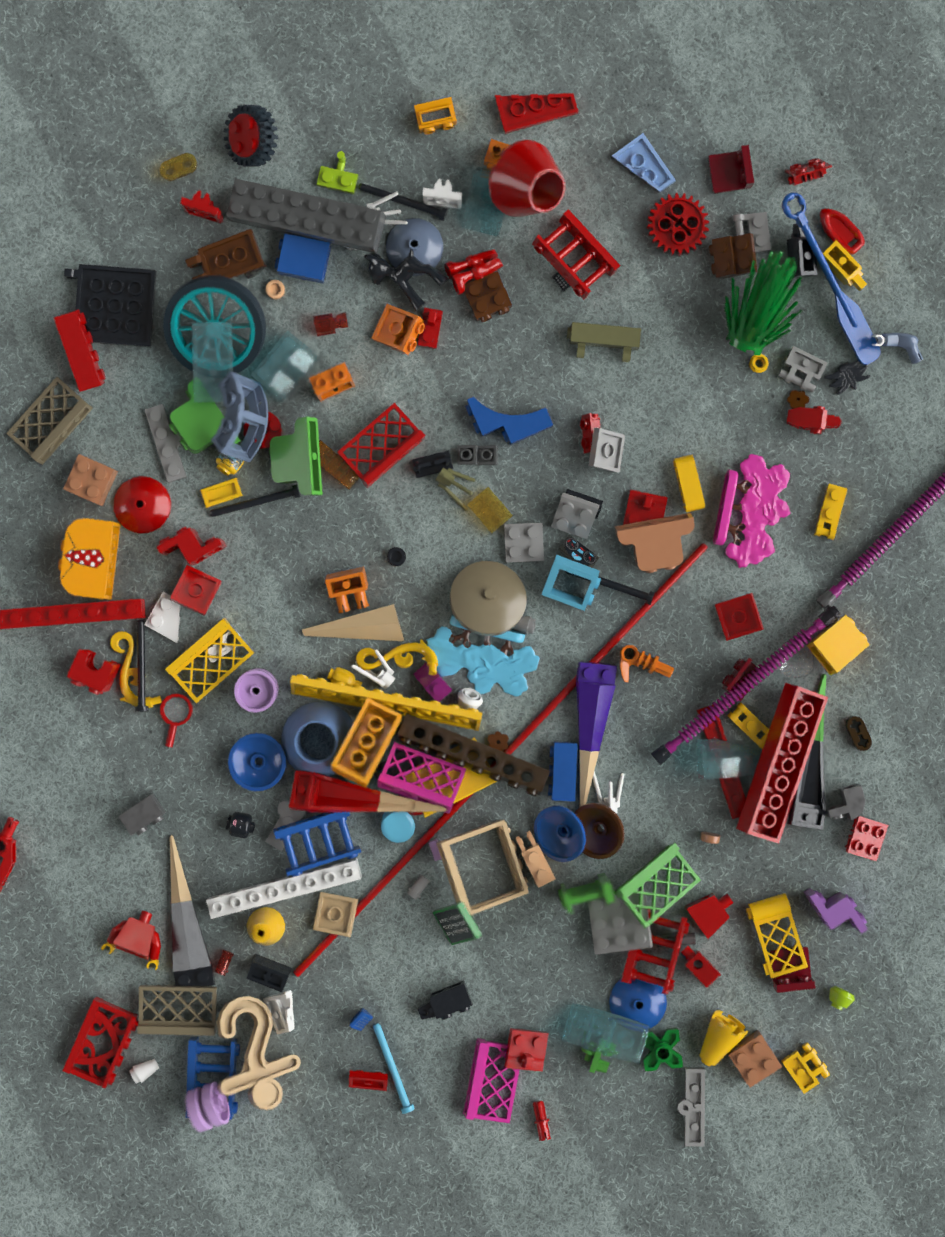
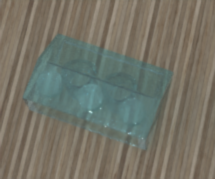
M287 330L253 371L251 376L283 402L319 357Z

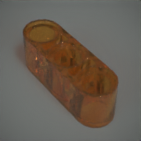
M319 440L321 466L350 490L359 477L338 454Z

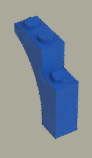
M475 397L467 399L468 405L465 406L468 415H473L475 419L473 426L477 434L481 433L483 437L503 428L504 431L501 432L505 442L509 441L510 445L553 427L546 407L525 415H506L490 410Z

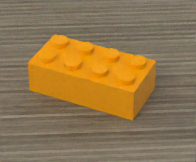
M367 698L331 765V771L366 788L401 722L402 715Z

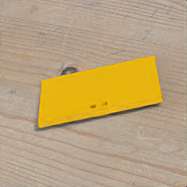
M456 746L450 749V751L452 753H458L460 751V747ZM470 752L467 757L470 760H476L478 755L475 752ZM447 758L446 760H444V761H447V762H449V763L454 764V763H453L454 760H451V759H449V758ZM486 761V766L490 767L489 763ZM435 763L429 766L433 774L442 771L439 764ZM465 765L463 768H466V772L454 803L498 781L489 778L490 775L486 773L477 774L471 770V767ZM426 767L417 771L420 779L430 776ZM455 770L447 772L451 781L460 776V772ZM414 772L404 776L409 783L418 781ZM444 774L435 777L439 786L448 783ZM432 779L423 782L425 789L431 790L436 788ZM450 786L440 789L444 796L451 798L453 791ZM423 812V816L426 818L436 812Z

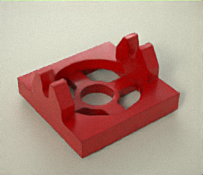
M199 190L193 195L192 200L185 197L181 198L180 204L186 213L222 223L224 216L220 209L214 206V202L210 200L208 193L205 194L204 198H201L202 192Z

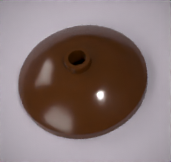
M588 803L575 811L574 814L581 821L586 835L583 854L594 859H606L620 850L624 842V827L619 816L611 808L600 803Z

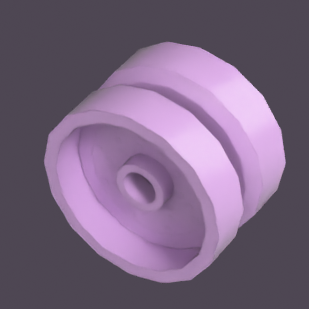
M255 668L248 670L239 677L235 684L234 694L236 701L243 709L257 713L265 711L274 703L278 696L279 687L272 673L265 669ZM254 687L259 688V694L253 693Z
M217 1082L204 1085L203 1088H195L186 1094L188 1116L194 1128L199 1132L212 1129L213 1125L217 1127L226 1124L230 1119L227 1097L218 1092Z

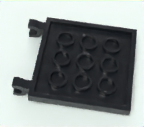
M79 264L78 270L65 268L64 276L67 279H78L75 310L79 309L80 313L85 315L87 322L85 327L87 332L89 331L92 335V343L151 347L156 270Z

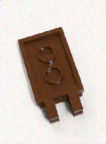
M252 229L197 249L198 255L185 260L188 268L200 265L203 268L204 273L193 277L192 280L208 275L224 276L233 279L265 266Z

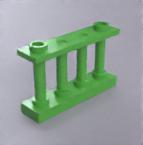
M597 874L598 880H595L594 883L566 889L564 883H561V889H558L563 909L567 908L568 913H572L571 905L597 898L605 899L607 904L615 902L611 884L606 874Z

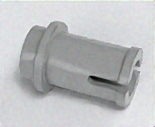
M420 874L413 886L408 888L407 894L415 900L418 897L420 898V894L430 881Z

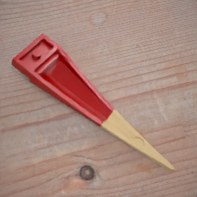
M298 770L295 771L289 803L291 810L309 812L446 811V808L365 788L319 773Z

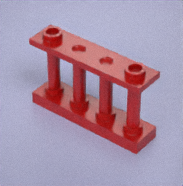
M568 209L559 220L561 225L545 239L537 235L532 244L536 252L542 254L573 288L574 293L585 300L591 292L588 288L604 273L611 277L621 265ZM565 231H568L574 239L556 253L549 245ZM578 245H581L587 253L569 267L562 259ZM591 259L595 260L600 267L582 282L575 273Z
M648 909L649 919L651 918L650 909ZM658 917L653 922L654 924L678 930L676 941L651 935L652 943L673 949L671 960L643 953V950L640 949L630 950L621 981L629 984L632 983V980L638 979L664 987L663 994H669V991H673L675 985L673 975L683 936L684 934L687 935L690 923H687L688 919L682 917L681 922H676ZM642 960L669 968L666 979L638 972V969H635L637 961L640 962Z

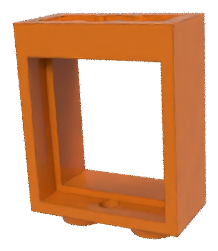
M345 362L309 378L320 402L355 387Z

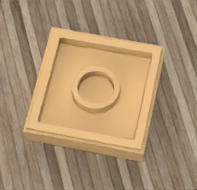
M320 892L313 930L351 937L358 899Z

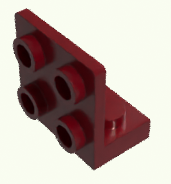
M749 145L741 146L739 151L709 155L708 162L714 194L752 188L755 182Z
M744 657L736 661L733 666L735 669L733 673L727 674L722 681V684H724L722 689L728 693V691L732 690L733 686L736 687L735 684L737 682L740 684L739 680L742 679L744 681L743 677H747L748 673L751 674V670L755 671L756 665L751 662L752 659Z
M802 947L808 965L807 968L772 978L773 988L777 993L816 989L815 980L811 978L808 947ZM780 949L777 957L786 961L791 951ZM770 950V953L774 955L776 950ZM793 953L789 963L797 966L802 964L800 956ZM775 959L772 964L773 973L780 971L784 963Z

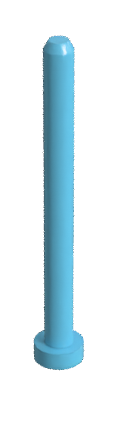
M379 1023L374 1024L373 1029L403 1106L401 1108L402 1114L411 1112L415 1109L414 1105L410 1104L381 1025Z

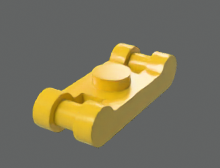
M739 702L736 706L737 708L733 713L730 712L727 717L763 750L769 729L746 706ZM744 713L746 717L741 722L738 717ZM760 731L765 734L761 739L756 736Z

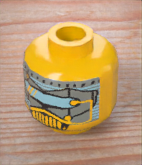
M220 453L216 459V468L226 476L235 475L244 464V460Z

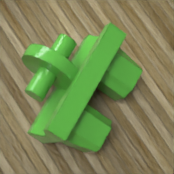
M601 1036L596 1050L594 1049L596 1043L590 1041L588 1047H582L581 1051L586 1053L584 1060L590 1061L591 1056H594L589 1072L594 1074L596 1071L607 1072L610 1062L600 1059L601 1054L605 1053L612 1056L616 1046L607 1041V1037Z

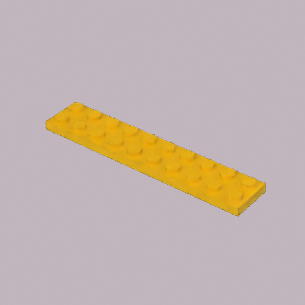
M303 674L292 675L290 681L291 694L360 708L363 707L365 701L369 698L391 710L403 712V716H406V713L425 721L479 731L482 713L474 708L466 710L454 704L446 706L441 705L438 701L426 702L418 697L406 698L398 693L386 694L378 689L370 691L358 685L350 687L342 682L330 683L323 678L310 679Z

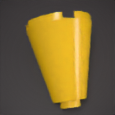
M270 907L255 910L247 921L248 935L259 945L268 946L275 944L281 939L285 931V922L279 911Z
M716 1010L712 1014L699 1054L701 1061L707 1066H716L748 1033V1031H744L745 1026L738 1019L728 1014L727 1018L722 1015L723 1011Z

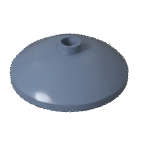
M412 218L404 220L408 224L396 225L391 230L386 242V252L389 261L394 267H397L409 255L411 249L414 251V256L422 263L431 264L433 267L437 266L443 254V241L434 225L423 219ZM415 241L418 245L417 247H412L411 243ZM415 273L413 274V276L423 275V274H415Z

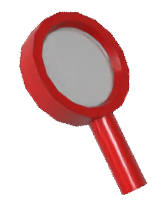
M182 694L167 696L160 706L162 719L167 724H170L165 744L167 747H173L177 726L187 723L193 714L191 700Z

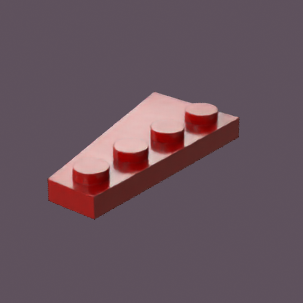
M574 93L530 94L525 96L495 95L496 105L505 134L575 115L579 112Z

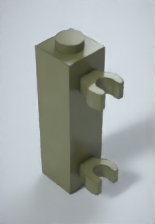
M572 322L571 327L567 328V339H570V344L577 345L576 358H584L586 345L623 349L622 362H630L631 350H638L640 348L641 328Z

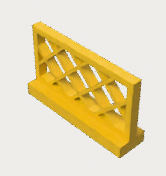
M223 618L165 670L173 676L195 703H198L255 652L238 635L230 623ZM229 630L234 635V642L222 643L223 634ZM212 644L220 645L219 656L208 655V647ZM222 645L233 646V657L221 656ZM243 646L249 653L243 658L235 657V647ZM205 657L204 669L194 668V659ZM208 658H219L218 670L207 669ZM221 659H232V668L230 670H221ZM182 670H191L190 681H182L177 674ZM193 670L204 671V682L193 681ZM207 671L218 672L215 683L206 682ZM220 672H226L223 676L220 677ZM192 684L203 685V693L200 696L196 697L192 692Z

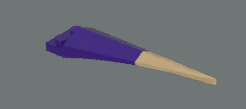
M578 661L576 690L579 735V808L587 802L616 686L617 666L614 664Z

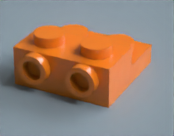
M387 304L371 339L409 355L410 351L413 352L416 348L417 342L415 340L418 334H422L424 331V320L418 315Z

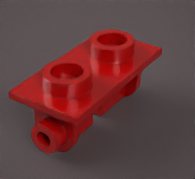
M589 413L581 416L580 427L583 434L581 446L584 454L591 451L594 428H600L598 414Z

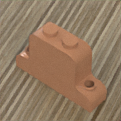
M691 513L615 526V532L622 545L633 544L635 561L640 570L646 571V573H653L661 568L670 570L683 562L681 536L690 534L693 531L694 518Z

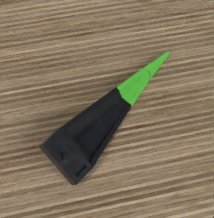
M822 674L817 693L825 696L826 674ZM824 712L787 823L823 830L826 815L823 764Z

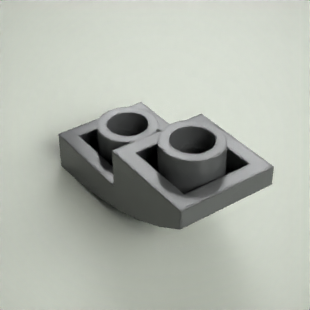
M457 445V465H498V446Z

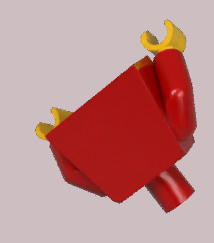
M142 911L138 920L129 917L128 920H123L112 928L107 942L101 949L104 950L106 946H109V954L116 948L145 960L149 959L146 965L147 969H149L150 963H154L156 965L155 970H157L161 943L159 934L155 931V926L149 924L152 914Z

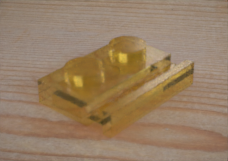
M489 487L467 504L491 534L513 516Z

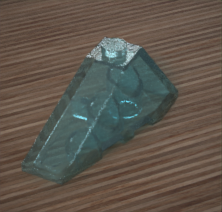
M715 738L696 740L698 778L716 779L754 775L762 751Z

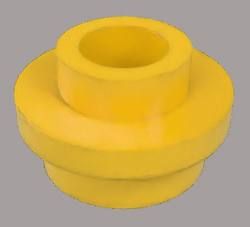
M763 354L753 355L749 361V366L755 373L764 372L769 365L767 357ZM757 360L762 362L761 367L756 366L755 362Z

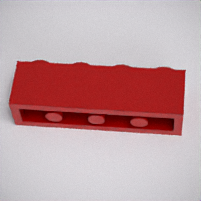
M78 309L54 317L79 392L103 385L106 379L105 373L102 368H99L97 362L99 361L97 351L93 350L91 344L93 342L92 335L86 330L85 324L87 322L85 315L80 313Z

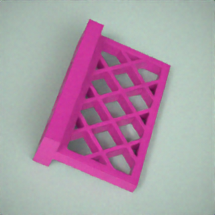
M394 742L384 769L378 779L377 787L412 800L445 807L446 811L443 812L450 814L466 768ZM396 749L403 751L406 757L397 761L394 756ZM420 757L424 764L415 767L411 759ZM409 761L412 769L402 772L399 764ZM435 763L439 764L442 771L433 774L429 766ZM396 766L400 774L390 776L386 773L388 768ZM426 767L430 776L420 779L417 771ZM452 770L460 772L459 778L451 781L447 773ZM414 772L418 781L413 783L407 782L404 776ZM444 774L448 783L439 786L435 777ZM432 779L436 788L431 790L425 789L423 782ZM450 786L453 791L451 798L444 796L440 789Z
M477 1038L463 1111L466 1119L474 1120L475 1118L510 1123L520 1069H513V1077L506 1081L501 1073L508 1068L504 1066L499 1070L494 1064L502 1056L506 1058L505 1054L508 1044ZM489 1047H496L501 1053L491 1059L488 1055ZM492 1064L497 1072L490 1078H487L485 1069ZM500 1075L505 1083L495 1089L491 1081ZM489 1083L494 1091L484 1097L481 1093L482 1087ZM508 1086L511 1090L510 1096L503 1100L498 1092ZM497 1094L501 1102L492 1108L487 1100ZM485 1102L490 1110L485 1114H478V1107ZM504 1105L507 1109L506 1118L497 1116L494 1111Z

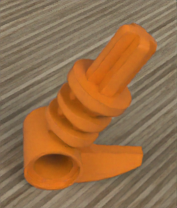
M625 645L620 650L619 665L624 682H629V667L631 665L636 667L641 665L643 670L648 668V673L650 674L655 671L668 678L671 677L674 668L658 661L659 656L652 658L650 653L645 655V651L638 652L635 646ZM627 648H631L634 651V656L631 659H626L624 656V651Z

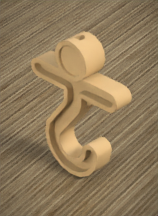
M250 996L234 998L226 1003L219 1012L217 1019L218 1035L224 1039L232 1038L236 1033V1019L243 1012L252 1016L254 1027L244 1056L241 1073L221 1080L218 1083L217 1090L222 1095H232L249 1088L248 1099L251 1105L261 1110L273 1109L278 1106L283 1096L282 1087L273 1078L298 1069L301 1064L300 1058L297 1055H286L267 1062L264 1054L273 1027L271 1012L267 1005L257 998Z

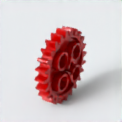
M675 193L674 198H672L668 194L667 201L661 198V205L655 203L654 207L656 210H650V214L653 216H649L647 220L652 223L648 224L647 228L652 229V231L649 232L648 236H654L652 243H659L657 249L662 246L664 247L663 253L670 250V254L673 256L674 252L677 251L678 256H681L682 251H684L688 255L689 248L696 251V245H702L700 239H706L707 236L703 233H707L709 228L704 226L708 225L710 221L704 220V218L708 216V213H702L705 207H698L699 200L692 202L693 196L686 199V194L684 193L679 198L678 193ZM678 207L682 210V214L676 215L672 209ZM663 221L667 222L669 228L662 229L660 223ZM679 221L682 223L681 226H674L675 223H678ZM687 221H695L696 227H689L687 225ZM674 235H682L684 241L677 242Z

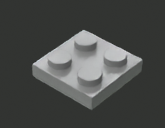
M594 428L588 466L620 473L625 435L602 428Z
M563 493L551 527L587 539L599 504Z
M543 523L504 524L506 563L544 561Z

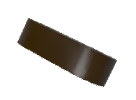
M857 716L849 717L845 725L853 745L860 751H867L872 746V740L864 721ZM852 720L860 723L857 725L859 732L855 728L850 727L853 724ZM858 735H861L863 739H867L865 747L858 745L860 742Z

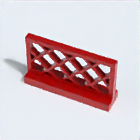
M393 403L337 451V454L361 479L365 487L369 488L420 444L426 435ZM392 410L399 414V422L388 421V414ZM376 424H385V434L373 433L374 426ZM387 425H399L398 435L387 434ZM401 425L409 426L414 432L409 436L401 435ZM362 436H371L370 446H359V439ZM373 437H384V447H373ZM387 438H398V445L395 448H386ZM348 448L357 449L356 459L347 458L343 452ZM359 449L370 450V460L358 459ZM372 450L384 451L383 458L380 461L372 460ZM358 462L369 463V470L364 475L358 470Z

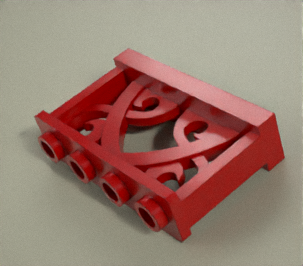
M94 998L63 1068V1072L76 1075L104 1089L109 1084L112 1085L117 1075L114 1073L116 1066L120 1067L124 1059L122 1052L124 1049H128L132 1041L129 1036L132 1031H136L139 1024L137 1020L138 1014L118 1007L102 998ZM101 1007L115 1014L109 1019L99 1009ZM117 1017H124L127 1021V1027L122 1030L119 1028V1024L122 1022H117L113 1025L112 1021ZM98 1023L100 1027L103 1023L104 1027L101 1030L96 1031L94 1029V1024ZM107 1029L113 1048L104 1054L95 1056L94 1044L87 1037L88 1035H100ZM124 1035V1037H123V1039H122V1041H121V1043H120L119 1036ZM85 1047L91 1049V1057H88L89 1053L83 1052ZM113 1056H115V1057H114V1060H113V1062H112V1064H111V1063L108 1061V1059H110V1058H112ZM94 1064H97L99 1072H101V1066H105L107 1068L106 1075L102 1077L97 1076L93 1070ZM75 1065H89V1072L75 1067Z

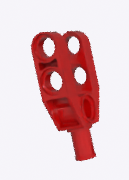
M13 817L7 818L2 831H0V841L5 844L4 850L0 849V856L3 857L0 865V892L3 889L1 886L5 885L16 863V839L12 835L19 821L17 819L14 821Z

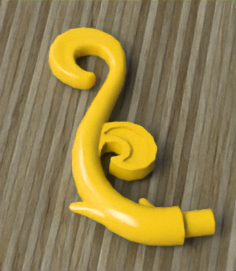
M119 631L110 639L111 648L117 653H124L125 649L119 647V641L126 639L129 643L128 652L120 671V688L124 696L120 700L136 707L138 706V696L131 691L128 684L129 677L133 676L134 680L130 684L138 686L137 668L129 669L134 652V639L131 634ZM160 696L146 697V706L149 708L162 703Z
M420 639V643H406L397 646L383 656L386 662L394 658L398 667L408 668L413 664V656L409 652H418L424 656L422 660L427 662L429 675L437 674V656L422 639ZM363 648L356 655L357 665L363 670H371L382 665L380 660L372 664L364 662L367 656H373L375 659L378 658L375 650L371 648ZM408 652L406 657H402L404 653Z

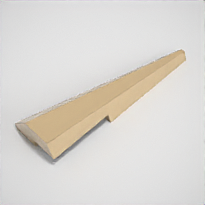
M394 604L302 629L304 636L404 641Z

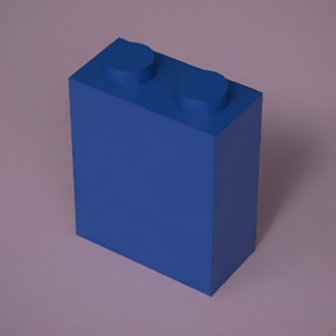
M284 234V239L281 238L279 242L280 258L277 257L275 261V269H277L278 274L324 284L331 250L330 243Z

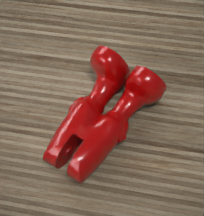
M495 249L469 255L462 262L448 261L444 263L445 271L449 279H452L454 289L458 295L465 291V283L469 280L482 279L503 267L501 260L497 258L498 254ZM467 268L470 269L469 271L459 273L460 271L465 270Z

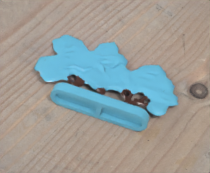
M451 615L450 624L454 627L462 628L464 631L462 634L454 636L447 627H440L437 629L434 637L426 640L427 646L437 656L438 666L436 668L438 674L441 677L454 675L461 668H467V678L470 683H474V689L480 694L490 692L493 685L499 683L505 693L515 697L522 695V692L528 689L527 680L523 675L536 670L540 659L539 656L535 655V651L531 646H525L519 650L512 648L510 645L511 641L523 643L526 635L515 630H509L504 634L493 636L506 640L501 649H497L494 645L490 644L491 636H485L483 645H473L468 638L471 631L464 628L454 615ZM462 638L464 639L463 643L460 646H453V644L458 639L460 641L462 640ZM466 641L469 643V647L465 646ZM508 650L511 652L510 657L507 656Z

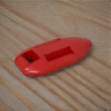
M821 209L820 221L822 228L833 242L837 240L849 254H855L864 246V236L846 215L834 209ZM855 238L857 242L850 247L848 244Z

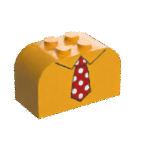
M82 518L75 520L68 526L65 539L61 541L63 556L58 564V569L61 570L60 580L67 592L76 596L112 600L121 524L113 521Z

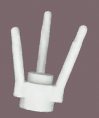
M398 192L389 194L373 203H368L367 207L380 210L379 207L376 208L375 206L397 196ZM390 210L383 213L387 216L401 213V210ZM385 220V224H408L407 221Z
M377 649L375 653L386 671L382 669L378 674H375L371 670H363L358 665H352L353 669L373 680L384 689H387L395 680V677L392 676L394 671L388 666Z
M594 771L592 779L598 803L606 805L615 813H618L617 808L620 807L624 773L620 775L616 800L613 797L612 782L610 781L608 783V797H604L603 801Z

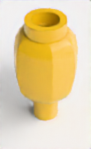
M340 667L331 668L327 677L331 683L342 682L350 687L355 685L361 686L363 683L355 680L356 678L353 673Z

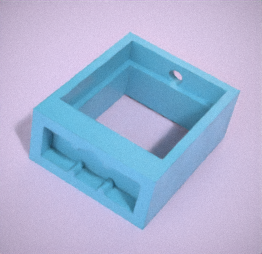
M556 555L541 595L585 611L586 606H591L594 598L592 594L593 589H598L601 578H598L600 571ZM560 569L591 580L584 599L552 588Z

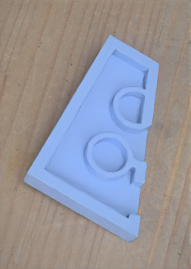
M644 133L612 155L614 159L659 192L676 181Z

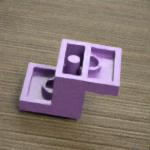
M809 888L804 891L805 896L816 913L829 929L832 930L848 919L853 928L861 934L868 930L865 926L867 923L866 919L854 909L857 905L847 894L844 895L838 892L825 900L817 890L813 891Z

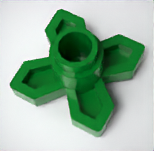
M678 1028L666 1029L660 1039L652 1031L640 1032L641 1044L651 1050L643 1058L644 1070L646 1072L656 1071L661 1062H665L672 1069L683 1067L682 1055L672 1049L680 1041ZM665 1048L663 1052H659V1049Z

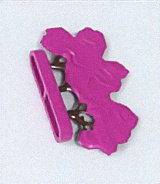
M750 454L748 459L740 463V469L744 474V481L740 484H737L738 472L730 469L727 470L713 536V544L722 546L726 541L728 531L731 532L734 541L727 546L726 555L728 558L736 560L739 568L747 567L749 563L757 565L764 558L769 557L775 552L773 540L764 528L767 524L774 526L781 517L785 518L791 514L787 502L779 499L777 496L778 493L787 488L790 478L789 471L785 470L782 464L767 469L763 457ZM746 483L752 484L750 487L745 486ZM736 489L744 493V498L739 505L733 504ZM732 509L739 510L743 514L742 521L737 526L729 524ZM744 525V528L739 529V526ZM736 531L743 533L745 536L744 541L737 537L739 533H736Z

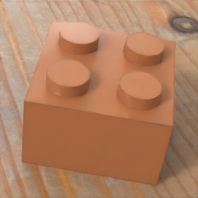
M78 454L63 489L103 506L118 471Z
M758 1030L741 1040L728 1053L749 1088L782 1068Z

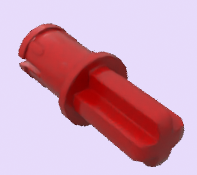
M533 1102L536 1119L534 1124L537 1125L539 1141L551 1139L548 1127L549 1118L546 1117L544 1102Z

